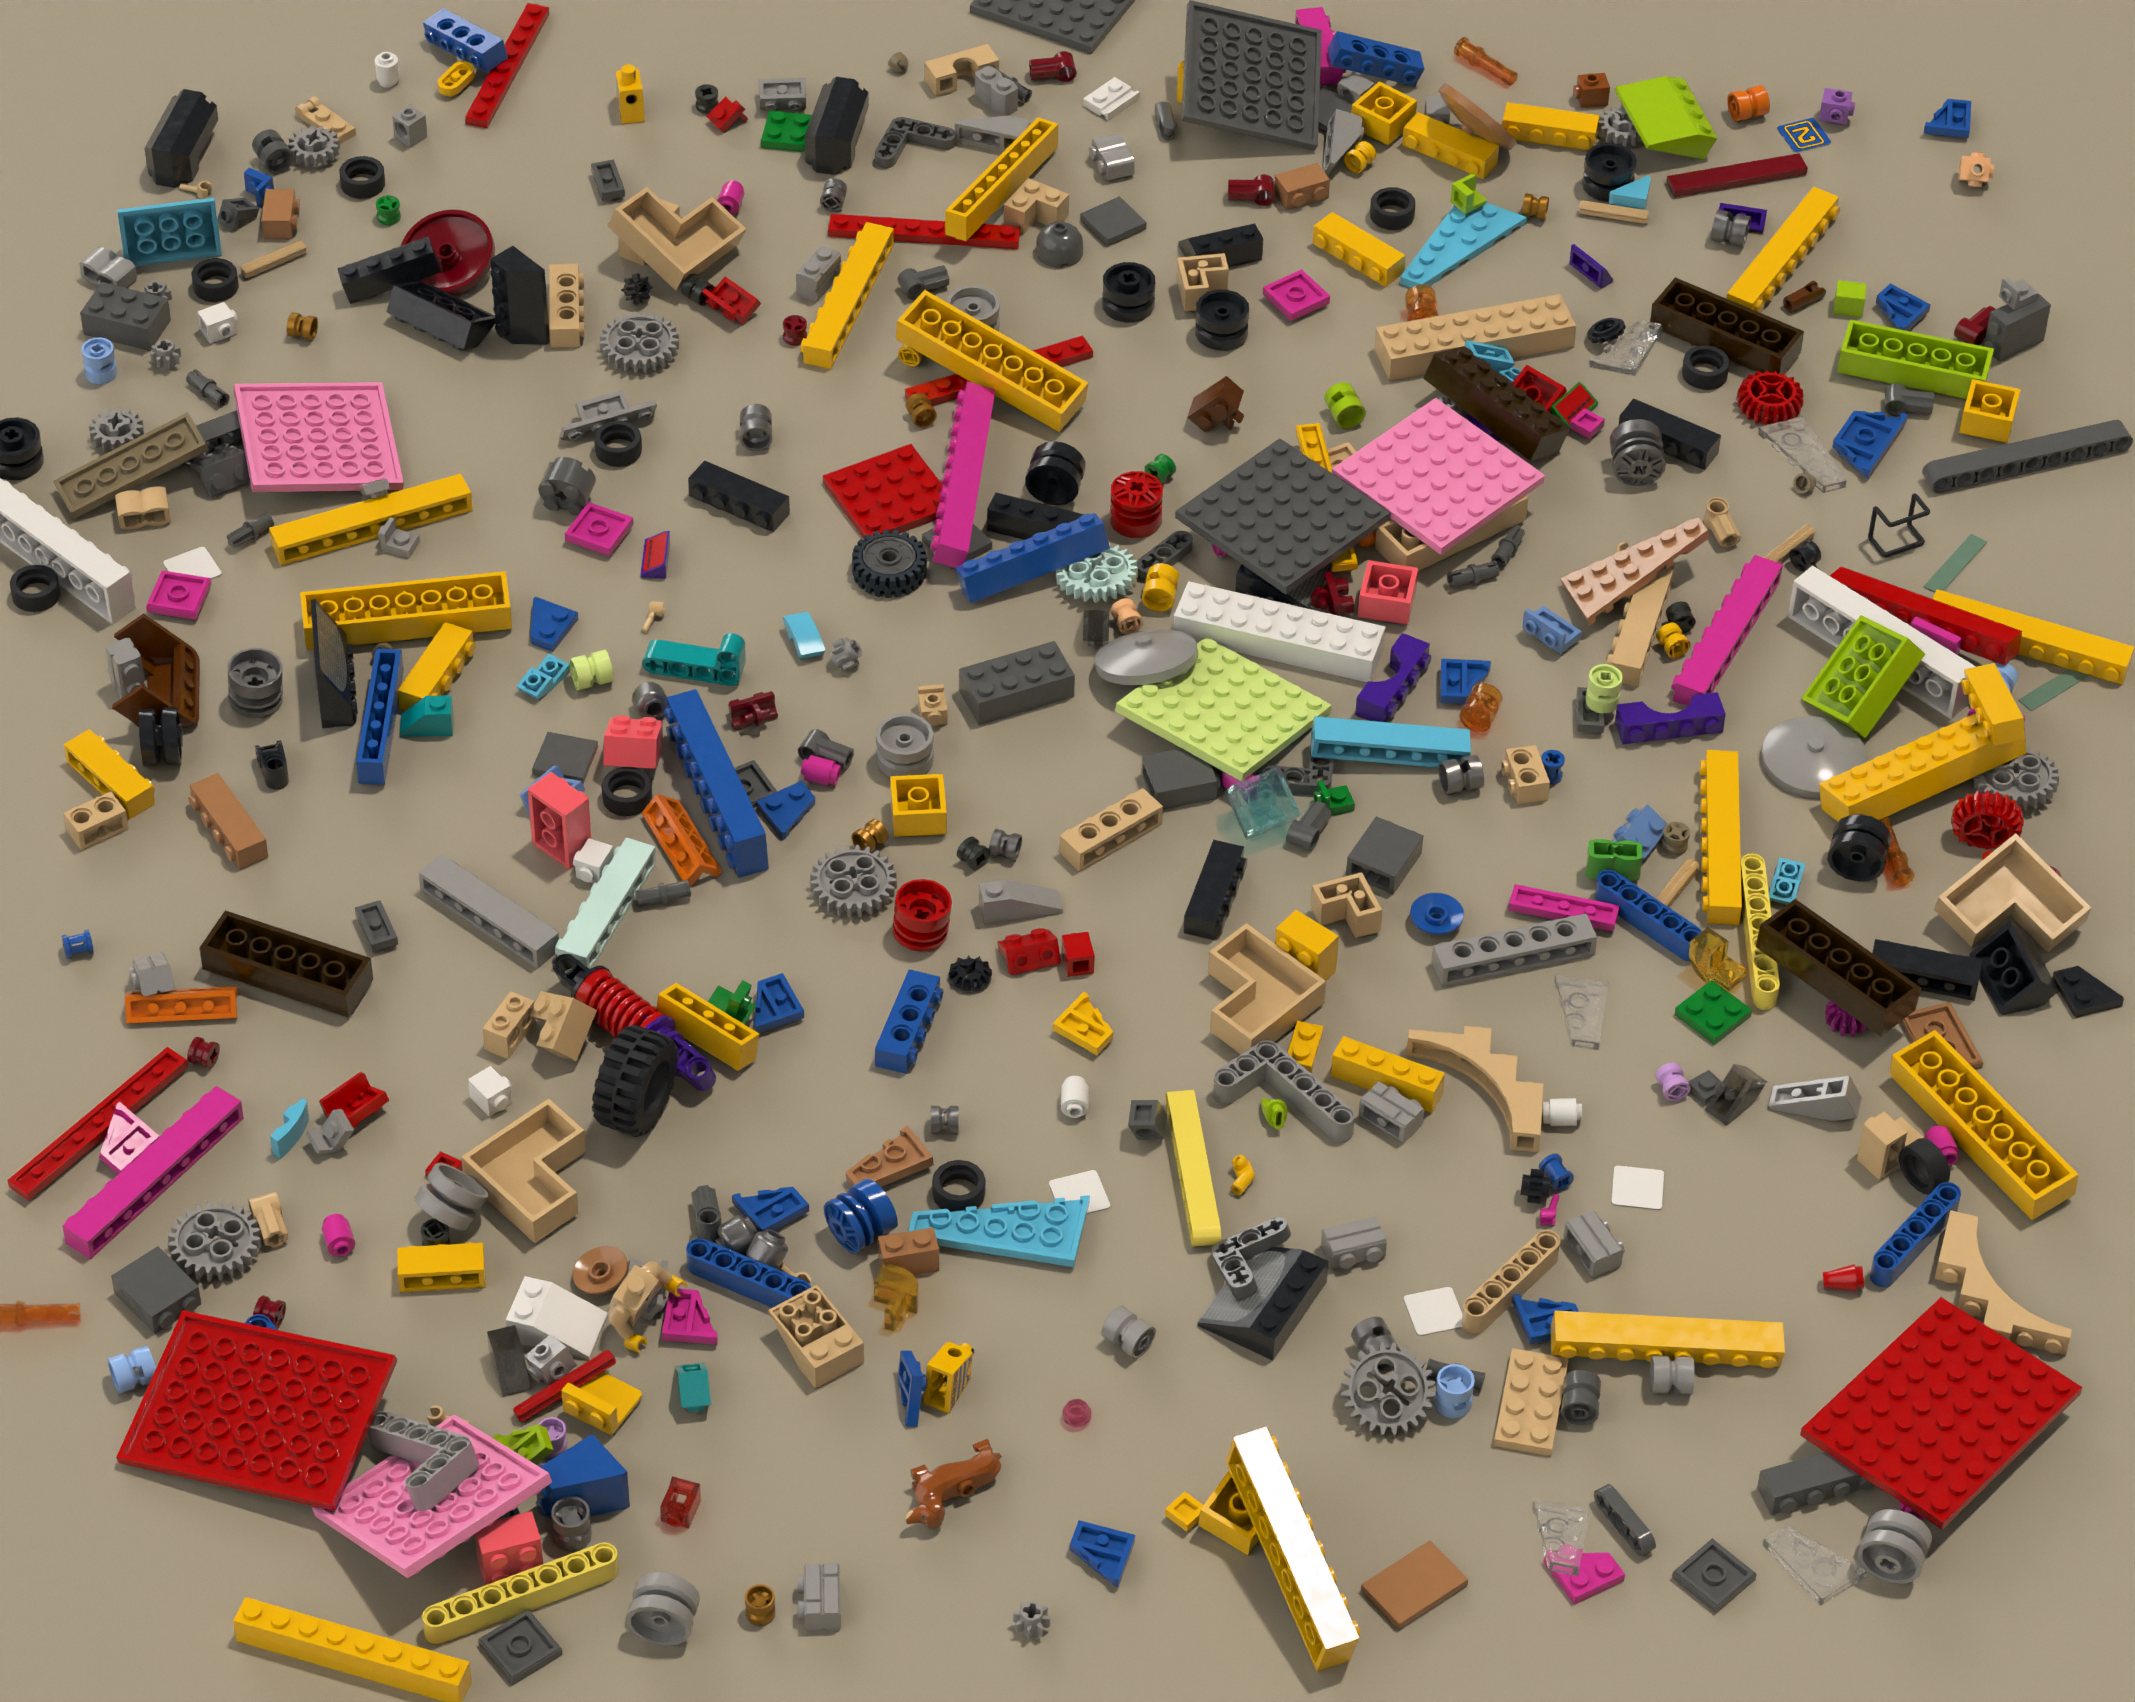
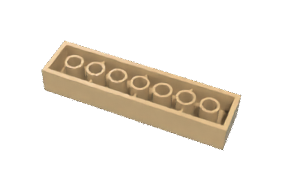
M1561 294L1376 327L1374 349L1389 381L1425 375L1434 354L1466 347V340L1505 347L1512 358L1574 347L1576 324Z

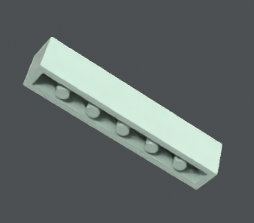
M626 837L622 845L616 847L612 861L609 865L606 864L604 866L601 878L598 883L593 884L587 901L581 903L577 917L569 922L567 933L563 939L560 938L555 947L557 957L561 954H571L589 969L593 968L635 900V891L641 890L656 866L655 846Z

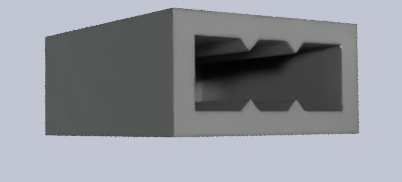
M2038 294L2036 301L2016 310H2013L2006 304L1991 311L1984 347L1994 348L1993 357L2000 362L2044 341L2051 304Z
M1182 748L1142 756L1141 774L1147 790L1163 806V809L1217 799V788H1220L1221 784L1219 774L1213 771V765Z
M1376 816L1348 855L1346 875L1349 876L1362 872L1369 885L1394 895L1422 854L1424 835Z
M159 1246L111 1275L115 1295L154 1334L170 1327L179 1319L182 1310L193 1312L201 1305L199 1286Z

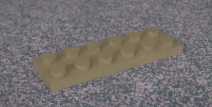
M187 412L59 477L53 482L73 519L114 499L116 494L132 490L209 449Z

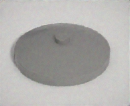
M1154 629L1130 633L1108 642L1099 649L1095 655L1096 671L1102 679L1121 685H1145L1165 681L1184 673L1196 663L1198 659L1197 643L1190 635L1175 630Z
M1802 716L1785 720L1769 731L1763 742L1761 761L1767 776L1781 789L1796 796L1821 799L1819 783L1844 773L1855 766L1866 763L1867 754L1860 738L1845 725L1828 718Z

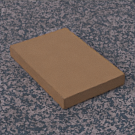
M1950 1002L1915 1010L1900 1022L1912 1043L1936 1030L1974 1069L1983 1067L1982 1058Z
M1429 1540L1361 1584V1591L1400 1630L1466 1587L1468 1579Z

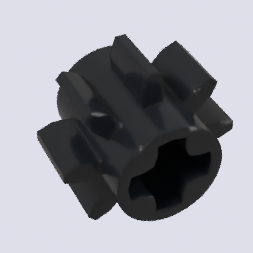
M636 273L632 274V278L624 279L625 285L621 291L626 295V301L634 299L635 304H640L643 301L642 299L651 298L649 293L653 286H650L648 276L640 278V274Z
M1531 1169L1530 1175L1523 1174L1520 1195L1528 1196V1203L1541 1204V1198H1549L1551 1177H1544V1170Z

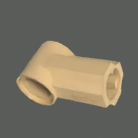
M1713 497L1707 501L1703 520L1704 525L1712 530L1720 546H1723L1725 549L1731 548L1740 542L1741 535L1728 512V502L1723 498Z
M273 1192L248 1199L252 1219H257L264 1245L271 1246L272 1248L282 1246L288 1240V1233L282 1219V1209L277 1193Z

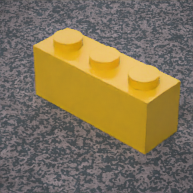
M468 1242L465 1244H438L433 1246L397 1248L400 1292L486 1287L483 1243Z

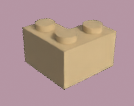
M1028 178L1005 202L1003 225L1021 226V234H1025L1036 221L1045 225L1053 222H1064L1069 216V194Z
M1225 253L1177 258L1176 280L1184 311H1196V303L1207 292L1228 290L1229 268Z
M1362 872L1312 885L1310 907L1320 925L1345 919L1355 938L1380 932L1382 909Z
M540 991L531 1013V1017L545 1024L540 1032L537 1046L558 1057L577 1061L597 1010L574 998Z
M1883 1112L1876 1117H1870L1863 1124L1857 1160L1880 1181L1900 1168L1899 1152L1913 1141L1924 1137L1904 1118L1900 1117L1894 1121L1886 1112Z

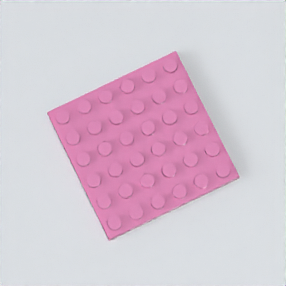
M382 382L234 384L233 392L252 492L360 491L359 485L383 478L388 480L390 489L387 490H403L404 482Z
M1437 398L1332 468V474L1389 511L1390 518L1440 555L1545 481L1543 473Z
M454 1414L436 1427L469 1437L479 1466L436 1506L426 1511L414 1509L405 1480L422 1464L391 1455L345 1485L334 1511L315 1506L312 1507L315 1517L406 1578H409L412 1575L418 1574L424 1567L436 1559L445 1556L448 1551L460 1543L469 1540L472 1535L484 1527L493 1524L496 1519L508 1511L517 1508L526 1499L540 1493L543 1488L552 1483L550 1474Z

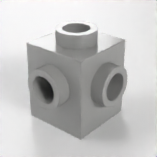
M551 1334L524 1356L530 1366L527 1369L529 1374L535 1381L540 1382L542 1380L548 1386L577 1366L567 1347Z

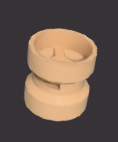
M1127 598L1120 599L1112 605L1111 614L1114 620L1117 621V626L1121 633L1130 634L1137 632L1141 628L1143 620L1137 612V607L1133 600Z

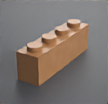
M219 773L190 784L191 796L188 797L192 809L194 811L198 810L202 823L206 828L210 827L216 843L223 845L225 854L230 862L234 861L237 867L242 869L268 858L266 838Z

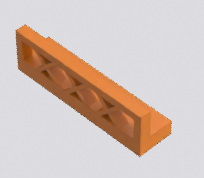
M656 794L642 811V815L682 881L688 879L689 885L692 886L702 873L719 876L722 872L721 867L680 801Z
M238 986L173 989L162 993L157 991V994L144 996L141 991L127 992L125 995L126 1023L237 1018Z

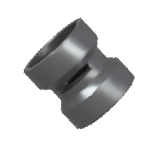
M832 178L827 180L820 197L821 206L830 212L839 211L847 194V185L840 179Z
M995 829L989 844L990 854L995 856L1002 854L1007 859L1016 860L1022 846V835L1015 833L1009 835L1004 830Z
M931 1106V1133H940L941 1131L959 1133V1106H949L948 1108ZM945 1113H947V1126H945Z

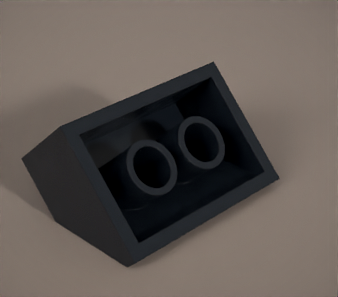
M1255 223L1191 237L1178 242L1185 257L1225 253L1228 268L1260 261L1263 255V237Z
M2011 922L2007 923L1969 954L1972 958L1983 960L1980 976L1999 1013L2002 1015L2039 1008L2059 992L2028 932Z

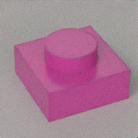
M1584 408L1570 421V429L1591 439L1604 427L1605 419Z

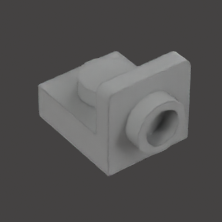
M2006 277L2002 279L1999 297L2013 310H2016L2036 301L2038 292L2023 279L2013 283Z
M384 478L359 485L363 501L388 494L387 489H390L388 480Z
M390 517L386 524L382 525L379 529L378 539L381 541V550L384 552L410 558L420 543L418 534L396 529L394 518Z
M337 1109L331 1112L321 1128L309 1129L306 1135L316 1153H334L341 1151L354 1132V1129L343 1110Z

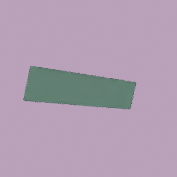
M1970 534L1924 587L1933 592H1936V589L1944 591L1987 541Z
M2068 669L2018 701L2030 711H2033L2090 675Z

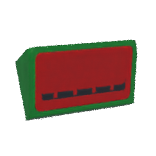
M1578 382L1551 406L1550 413L1562 419L1563 423L1570 428V421L1584 408L1592 411L1598 405V401L1581 382Z

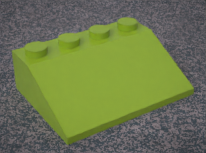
M1662 76L1616 86L1615 92L1647 149L1703 160L1706 158L1716 142L1717 136L1705 117L1704 111L1696 101V97L1692 94L1687 82L1683 78Z
M1860 615L1801 699L1834 721L1845 725L1854 733L1866 738L1918 666L1925 653L1909 638Z

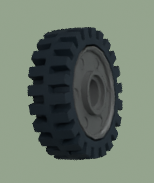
M889 529L883 530V534L875 531L873 532V537L867 534L864 536V540L860 539L852 552L854 581L858 583L861 589L865 588L867 593L871 594L874 591L877 597H880L882 593H885V598H891V594H895V597H901V592L908 595L911 593V589L917 590L918 586L922 585L924 578H926L927 555L925 547H923L921 541L917 542L915 536L912 535L909 538V533L907 532L899 535V530H893L892 534L889 533Z

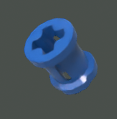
M1547 750L1542 754L1541 760L1550 784H1558L1563 777L1561 767L1564 765L1565 757L1560 751Z
M89 929L84 930L82 934L68 937L66 934L61 936L67 959L79 953H94ZM84 942L83 944L72 946V944Z
M1551 1154L1545 1157L1539 1164V1170H1544V1174L1547 1177H1551V1187L1554 1191L1567 1188L1574 1180L1573 1173L1566 1170L1559 1154Z

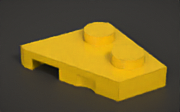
M1083 992L1053 1023V1031L1095 1055H1098L1113 1039L1112 1029L1108 1023L1103 1021L1102 1014L1098 1008L1094 1009L1086 992Z

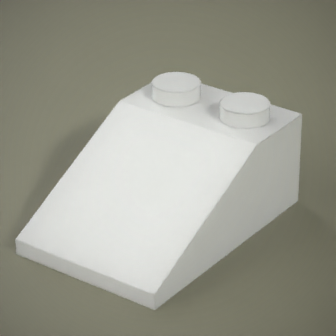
M525 1276L506 1318L507 1339L510 1342L535 1347L551 1334L567 1347L571 1356L590 1360L608 1318V1313L552 1282Z

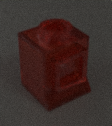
M672 1476L669 1488L660 1506L661 1521L674 1527L681 1526L689 1529L701 1502L700 1484ZM679 1494L687 1496L684 1504L676 1502Z

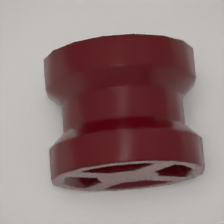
M791 315L783 320L784 342L792 346L801 345L803 338H807L806 319L799 315Z
M195 1037L189 1046L187 1061L192 1064L201 1063L204 1068L211 1069L217 1062L220 1045L217 1042L212 1041L208 1043L201 1037Z
M262 1295L255 1305L253 1315H265L276 1328H279L286 1313V1303L281 1300L274 1302L268 1296Z

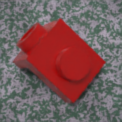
M726 96L706 116L723 133L739 117L744 122L748 120L743 114L746 109L737 100L732 103Z

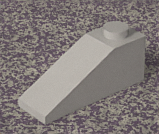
M1336 109L1330 118L1327 126L1323 171L1327 176L1341 162L1345 154L1353 148L1356 141L1362 139L1364 127H1362L1361 116Z
M1009 115L956 120V142L1004 152L1030 126V120Z
M1006 879L979 883V908L984 924L1063 913L1059 893L1056 889Z
M1848 1075L1774 1085L1769 1108L1770 1110L1837 1121L1857 1118L1862 1097L1852 1078Z

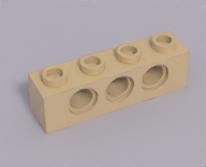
M549 264L551 348L580 347V337H585L584 322H580V320H585L584 306H580V304H584V289L580 290V288H584V273H579L578 264Z
M1144 788L1131 793L1121 801L1108 806L1100 813L1087 818L1081 824L1061 834L1060 854L1080 872L1162 825L1163 806Z

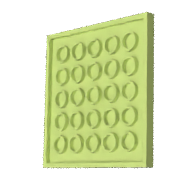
M1204 638L1197 643L1198 659L1190 669L1165 681L1140 685L1118 701L1115 712L1234 778L1243 781L1312 728L1314 716L1326 717L1330 714L1332 705L1259 666L1257 663L1244 658L1235 651L1222 646L1215 640Z

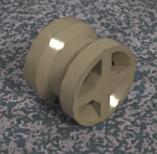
M1681 822L1668 823L1664 827L1662 848L1671 855H1681L1688 849L1690 829Z

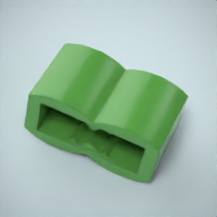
M1607 839L1589 841L1586 877L1597 880V876L1601 871L1613 870L1629 881L1639 880L1642 864L1641 843L1629 840L1615 843Z

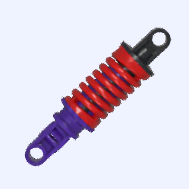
M561 954L555 958L553 970L561 984L572 992L571 998L597 1010L593 1022L597 1023L615 1039L621 1030L631 1025H637L671 1037L678 1047L677 1055L679 1058L676 1066L678 1068L676 1075L683 1078L699 1091H707L714 1086L716 1075L708 1060L685 1042L682 1034L675 1031V1021L671 1017H667L662 1012H659L656 1007L651 1006L647 1000L637 995L634 990L629 989L618 978H614L613 974L605 966L599 965L589 969L571 954ZM705 1071L704 1074L697 1076L698 1073Z

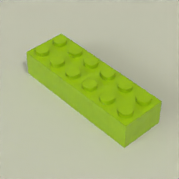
M1850 319L1840 351L1837 373L1891 384L1898 383L1910 388L1967 399L1972 379L1987 382L1994 348Z

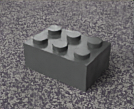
M104 282L99 284L80 312L84 335L106 338L112 342L148 351L152 350V345L156 344L171 321L168 298Z

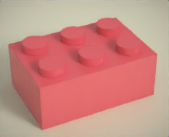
M549 772L528 788L532 843L570 870L574 867L573 859L576 852L581 851L588 838L592 839L589 798L582 791H578L570 786L565 779Z

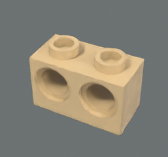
M1537 746L1506 749L1505 760L1501 761V770L1503 776L1508 778V790L1510 795H1514L1517 805L1547 801L1550 781Z
M111 791L63 813L66 831L81 851L129 829L126 810Z
M510 991L482 1028L484 1050L509 1059L536 1023V1019L531 1017L534 1000Z

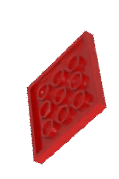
M912 444L823 475V484L863 538L867 534L873 537V532L875 531L883 534V530L889 529L891 534L893 530H899V533L939 519V517H936L939 503L942 502L939 500V495L943 485Z

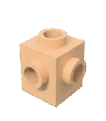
M1971 153V156H1961L1958 181L1968 182L1970 187H1982V183L1986 184L1989 178H1993L1994 164H1990L1991 158H1985L1984 153ZM1973 167H1978L1980 173H1975Z

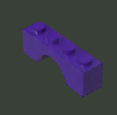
M1402 633L1392 646L1390 652L1389 667L1395 671L1396 675L1385 681H1368L1357 696L1355 715L1368 721L1386 722L1389 718H1393L1400 701H1405L1411 685L1415 686L1417 684L1421 671L1423 669L1426 670L1431 662V655H1429L1430 643Z
M1718 692L1693 695L1689 706L1676 713L1655 711L1649 708L1643 701L1617 704L1615 724L1623 745L1721 733L1724 730L1726 713Z

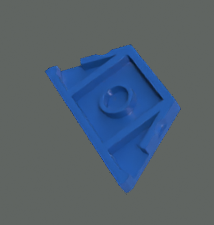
M1853 411L1834 438L1832 447L1864 477L1869 478L1906 424L1908 414L1900 413L1898 418L1885 417V412L1868 413L1866 411Z

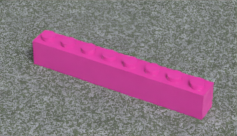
M1754 555L1750 563L1746 562L1744 564L1740 579L1736 578L1732 585L1731 594L1725 595L1721 610L1715 611L1711 626L1705 627L1701 642L1695 643L1691 654L1692 657L1690 659L1686 658L1682 666V673L1674 677L1671 689L1674 690L1673 701L1689 706L1693 695L1713 693L1780 584L1783 564L1758 555Z
M215 1086L209 1093L204 1094L198 1103L190 1110L185 1111L176 1123L170 1128L165 1129L153 1144L148 1145L142 1154L133 1162L128 1163L120 1174L113 1180L108 1181L97 1195L87 1200L85 1205L75 1215L70 1216L62 1226L66 1244L92 1259L244 1119L241 1101L218 1086Z

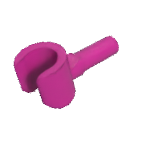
M1558 1194L1553 1195L1549 1208L1540 1209V1225H1555L1556 1207L1560 1198Z

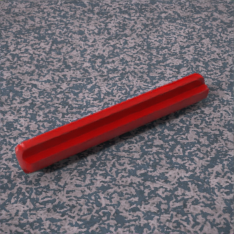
M609 1350L603 1351L513 1408L515 1417L520 1422H524L562 1398L561 1390L567 1383L580 1387L615 1365L616 1359Z

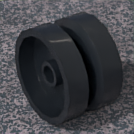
M1600 143L1591 147L1587 151L1584 161L1582 179L1584 191L1597 200L1609 202L1610 191L1635 181L1634 174L1637 164L1635 154L1629 148L1615 143Z
M1122 262L1106 270L1103 275L1102 308L1107 316L1116 321L1134 323L1144 320L1152 314L1155 308L1156 282L1155 275L1151 269L1135 262Z
M1213 290L1202 295L1196 303L1195 336L1198 341L1207 348L1214 350H1230L1243 344L1248 337L1249 303L1245 297L1231 290Z
M19 417L0 420V478L12 481L23 480L33 476L44 464L38 427L30 420Z
M1057 441L1045 442L1039 445L1032 454L1030 466L1025 477V486L1035 499L1045 504L1056 506L1068 504L1076 498L1079 492L1081 480L1085 473L1086 462L1082 454L1071 445Z
M177 706L163 707L160 719L161 724L158 723L157 712L153 708L139 709V737L143 766L158 765L160 762V749L163 750V757L168 765L182 763L183 734Z
M1857 814L1841 818L1835 825L1827 860L1830 867L1838 875L1848 880L1863 882L1878 878L1885 869L1892 839L1890 830L1883 822L1867 815Z

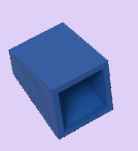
M593 1434L540 1466V1468L550 1474L552 1483L537 1494L536 1506L543 1516H548L551 1520L553 1505L561 1498L575 1496L585 1500L589 1505L590 1516L624 1510L630 1506L627 1470Z

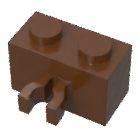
M1225 376L1193 398L1187 418L1204 432L1221 421L1230 430L1234 426V420L1238 423L1243 421L1244 414L1238 408L1244 390L1229 377Z

